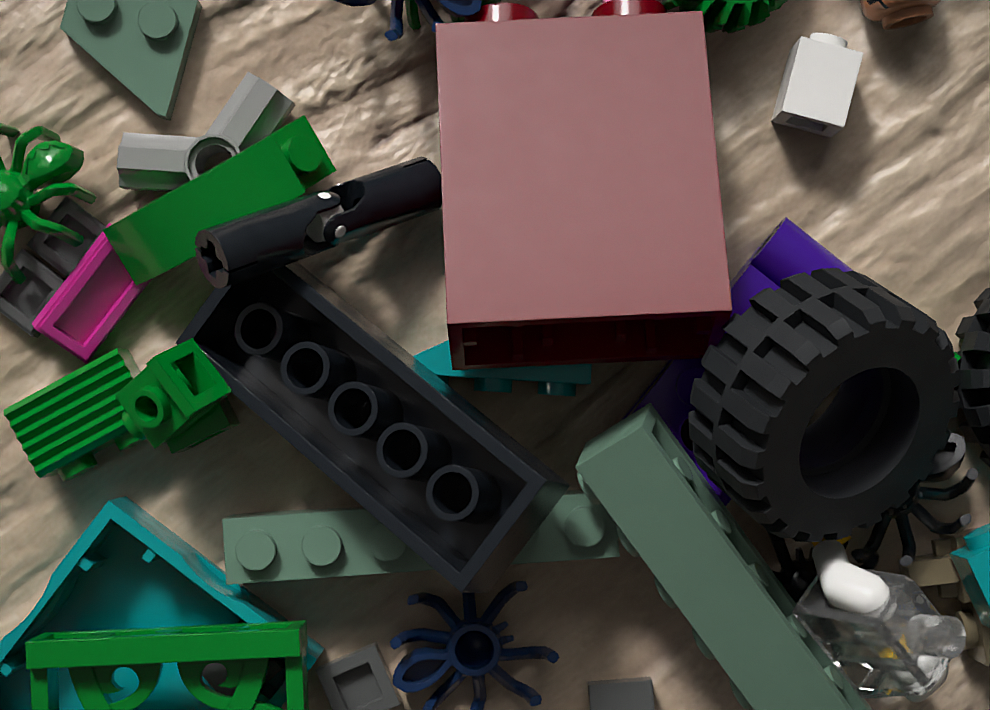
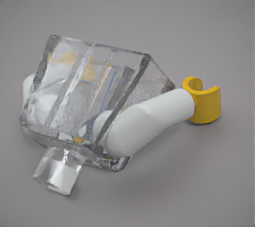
M851 536L838 540H826L823 538L822 542H811L814 546L812 557L818 575L792 610L794 616L861 698L905 696L912 702L926 700L946 681L948 664L952 658L958 657L964 649L966 633L962 622L954 616L940 615L916 582L909 577L863 569L850 564L843 544L852 539Z

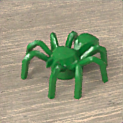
M0 123V135L13 138L20 132L18 128ZM43 126L33 127L23 132L16 139L9 170H6L0 157V228L2 226L6 228L1 245V263L12 280L19 285L27 278L15 263L14 244L18 229L29 226L36 231L52 235L74 247H78L84 242L83 235L61 224L39 218L38 213L41 203L54 196H73L89 204H93L97 198L94 193L76 184L64 183L81 169L84 162V151L62 143L57 133ZM36 139L44 141L40 144H37L27 154V157L23 164L25 151L28 144Z

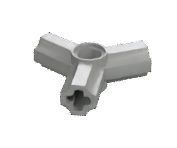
M247 72L207 133L201 137L123 132L121 143L118 146L117 158L119 187L129 190L170 192L204 173L205 164L212 155L222 152L234 156L280 129L296 105L278 89L260 77Z

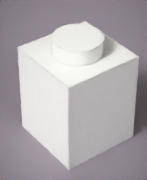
M812 33L810 38L801 36L789 51L771 122L833 137L845 126L863 52L848 49V42L845 39L832 34Z

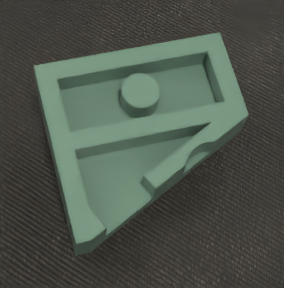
M67 0L60 29L160 118L171 121L202 10L201 3L198 0Z

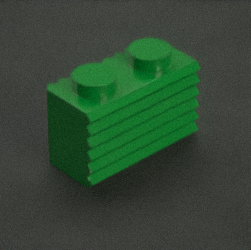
M116 348L3 410L4 416L9 420L10 427L15 432L17 440L22 444V449L28 455V460L39 478L59 474L63 482L69 481L97 466L98 462L94 454L115 443L121 452L144 441L136 438L126 429L122 421L124 408L115 397L122 388L140 373L129 350Z

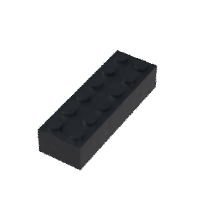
M297 261L225 288L218 289L215 287L176 341V344L179 345L193 338L232 389L234 395L461 593H489L571 486Z

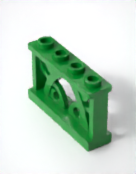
M307 620L45 632L25 642L26 669H30L32 710H60L58 668L68 667L73 686L84 710H133L143 703L156 688L161 677L163 663L177 662L180 677L188 691L200 702L220 710H283L275 705L257 701L265 682L270 658L285 657L287 710H309L306 652L308 647ZM220 663L226 668L227 678L224 682L219 683L218 686L226 688L237 687L233 696L216 692L203 682V670L208 664ZM121 667L132 669L139 679L138 688L133 694L113 702L109 694L125 688L120 687L115 682V671Z

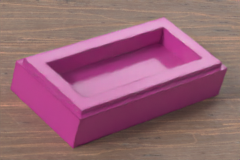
M102 232L32 322V325L38 332L87 364L152 279L136 286L108 238Z

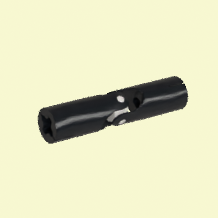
M421 156L334 185L326 191L314 192L201 230L195 237V245L197 246L195 248L196 258L200 269L212 286L221 289L334 248L343 242L360 239L437 211L442 207L441 174L433 162Z

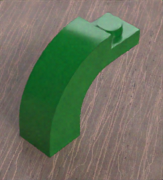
M303 115L201 175L103 229V232L137 286L195 257V248L197 247L195 245V237L199 231L293 200L305 193L306 189L337 170L307 118Z

